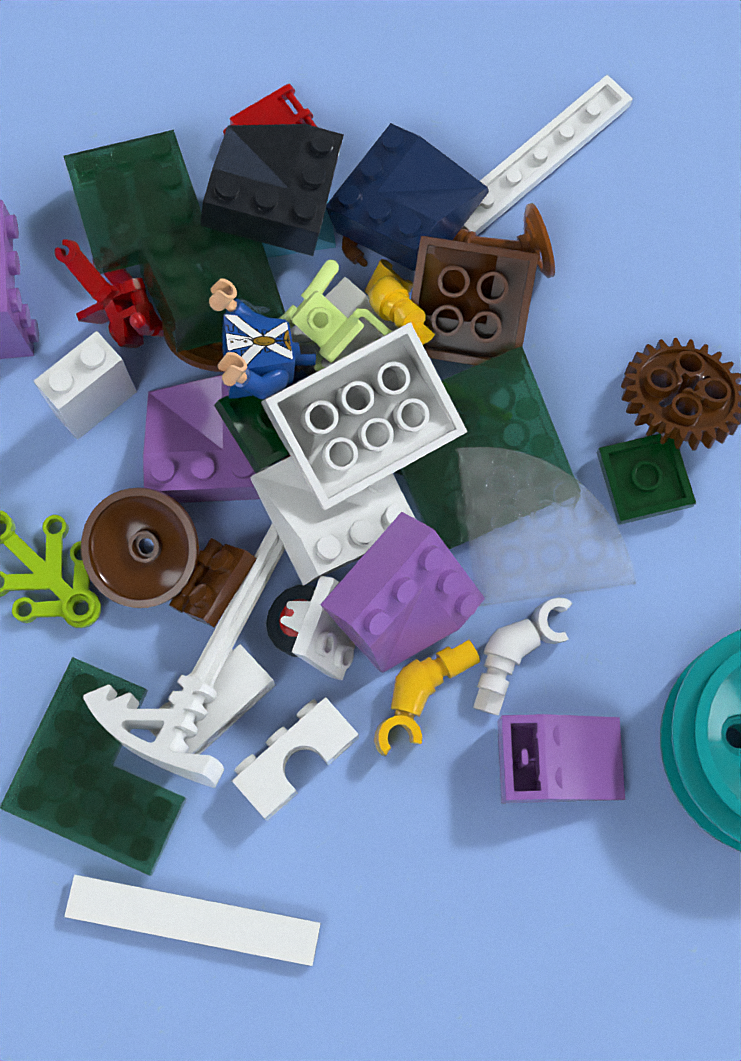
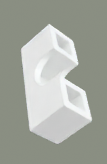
M326 697L319 703L315 699L307 703L297 713L296 716L300 720L288 731L284 726L278 729L265 742L269 747L258 758L251 754L234 770L238 775L232 782L267 821L298 794L285 775V766L291 755L300 750H310L317 753L329 766L359 739V734Z

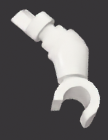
M560 597L550 599L535 608L531 615V621L524 619L498 628L492 634L484 650V654L487 655L484 666L488 670L487 673H481L477 685L479 691L473 708L499 716L509 682L505 679L507 675H512L515 665H520L523 657L541 645L540 640L550 644L569 640L565 632L558 633L551 630L547 617L550 610L561 613L567 611L572 605L570 600Z

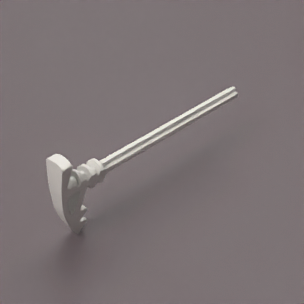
M273 523L254 556L257 558L224 611L192 673L187 676L180 675L177 683L182 687V691H172L168 700L173 705L172 709H137L139 701L132 693L116 698L117 692L111 685H106L83 696L88 708L97 721L129 751L162 769L213 788L216 787L224 772L223 765L210 755L187 753L189 747L184 742V739L196 736L198 728L193 722L202 721L206 717L208 712L202 705L203 703H212L215 700L217 692L213 688L214 682L285 550ZM132 729L160 730L155 741L151 743L129 733Z

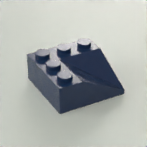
M390 123L327 203L326 210L336 233L348 237L350 240L415 272L421 236L453 240L489 193V189L421 136Z

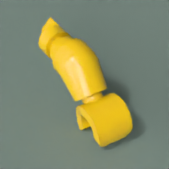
M381 259L364 289L369 297L372 309L379 317L385 321H392L398 328L411 322L422 345L428 343L435 334L424 325L425 312L409 299V293L413 288L414 282L401 278L392 269L393 265L388 260Z
M470 640L453 649L447 646L436 653V659L434 660L431 657L421 662L415 659L401 669L395 678L391 709L395 710V714L393 717L382 721L374 735L376 749L382 756H386L391 750L387 738L393 726L403 727L408 732L410 743L422 744L421 729L415 722L414 717H420L428 697L435 693V687L444 683L443 677L447 676L451 679L480 663L479 655Z

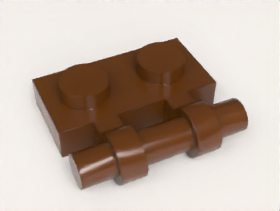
M210 538L203 550L199 549L197 566L191 580L171 600L169 606L180 613H186L197 621L215 627L257 558L244 549L228 544L223 546L217 540Z

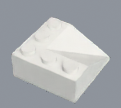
M291 456L250 477L303 586L319 579L320 575L325 576L361 559L401 512L415 518L393 473L326 510H323Z

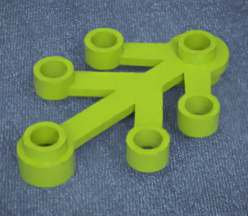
M0 510V524H6V531L0 535V544H4L33 572L32 574H5L0 571V577L4 578V585L0 588V597L6 595L9 591L51 590L61 599L57 601L34 602L27 597L19 598L12 605L13 616L22 623H31L39 617H63L69 625L75 628H86L94 624L101 613V602L98 596L90 591V578L85 570L83 560L76 558L77 552L81 549V541L73 544L70 549V557L75 563L73 589L62 579L63 539L69 531L66 521L59 515H51L44 520L42 525L43 532L46 534V558L44 561L15 533L16 528L13 519L6 512ZM53 523H62L60 532L56 534L49 532V528ZM82 602L87 603L88 611L83 615H76V606ZM24 604H30L32 607L31 613L28 616L21 617L19 615L20 607Z

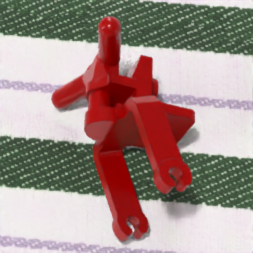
M62 240V245L68 247L69 253L66 255L65 249L57 247L55 248L56 258L67 266L91 297L97 301V303L76 313L79 322L103 324L109 321V332L120 347L138 348L144 344L143 335L163 337L162 321L156 314L152 303L148 300L143 278H133L118 261L115 252L110 248H100L99 251L106 256V261L103 262L101 256L94 255L92 257L93 266L75 241ZM96 268L101 270L112 285L106 282Z

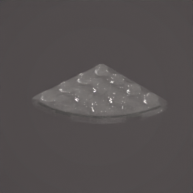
M482 446L457 448L474 584L485 598L479 607L636 584L632 562L617 525L599 500L577 479L553 464L522 452Z

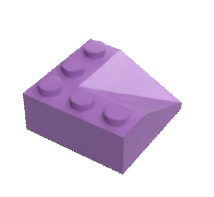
M0 200V359L34 356V342H39V328L37 320L31 319L28 304L22 303L19 288H15L14 275H20V261L17 251H13V239H18L19 230L15 214H9L3 200Z
M222 375L148 392L143 451L144 488L161 491L175 499L178 503L260 499L250 479L256 473L214 407V404L219 399L228 395V387L224 384Z
M401 512L320 605L376 669L383 673L459 630L469 617L475 613L485 598L436 531Z

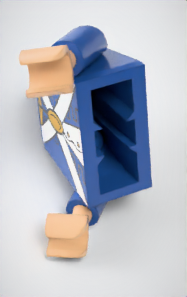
M224 278L219 279L211 287L213 294L209 299L211 308L216 311L226 309V314H223L222 328L224 357L217 367L219 370L224 371L222 380L228 387L229 398L253 395L258 399L265 400L293 385L295 366H315V342H292L289 322L285 319L268 318L252 311L241 300H233L237 295V290L230 281Z

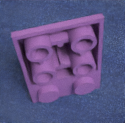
M531 714L502 715L497 721L501 804L625 800L620 717Z

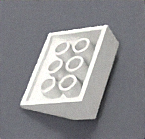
M411 322L261 401L277 434L323 510L336 505L467 432Z

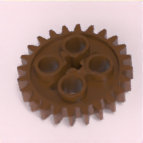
M674 338L669 347L660 339L656 348L647 344L643 353L636 352L632 362L628 363L621 383V388L625 389L621 400L629 402L626 409L627 414L638 413L634 423L636 426L643 424L649 426L646 432L647 436H651L656 432L661 434V444H664L671 438L674 439L676 449H680L685 441L688 442L692 451H696L701 441L705 447L710 449L715 440L722 444L728 435L733 436L741 424V384H739L741 373L730 372L734 365L732 361L726 363L719 361L722 352L719 351L713 355L708 354L707 344H704L699 350L695 349L692 339H689L686 346H681L679 340Z

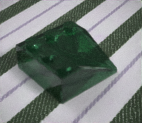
M174 129L63 156L69 183L94 265L100 274L207 247L206 227L200 226L202 212Z
M200 224L138 239L141 276L177 353L222 341L223 314H226V309L222 311L213 310L209 303V299L213 295L211 287L219 279L224 278L230 281L237 290V295L233 300H241L252 311L268 318L279 319L285 313L262 242L202 227Z

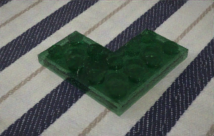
M72 657L0 805V809L152 876L187 798L113 766L123 745L97 721L83 698L89 692L106 685H111L117 692L116 698L132 693L139 701L137 709H140L148 690Z

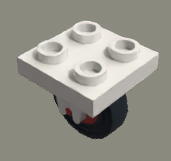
M320 575L316 588L311 585H296L286 589L274 600L268 610L266 620L267 633L275 647L292 657L301 658L328 677L343 680L346 669L350 667L353 661L355 644L320 605L339 582L334 578Z

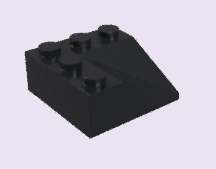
M308 124L228 125L207 185L202 205L200 226L313 256L344 134Z

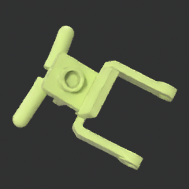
M327 260L310 285L301 294L304 301L297 308L292 304L279 318L289 322L290 329L296 325L321 348L316 354V364L314 366L316 371L325 368L321 364L324 358L332 363L362 330L364 324L359 320L360 318L368 321L383 336L392 332L368 309L357 308L347 318L322 295L339 270V265L335 260Z

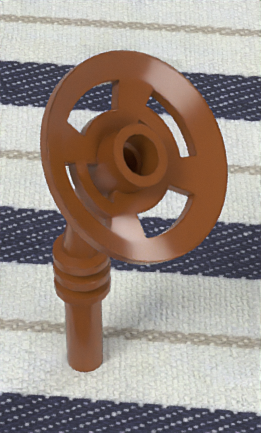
M533 203L527 204L525 207L523 218L524 234L517 236V240L479 237L476 232H469L467 229H461L453 239V241L539 254L538 269L547 278L554 277L555 261L549 235L542 216Z

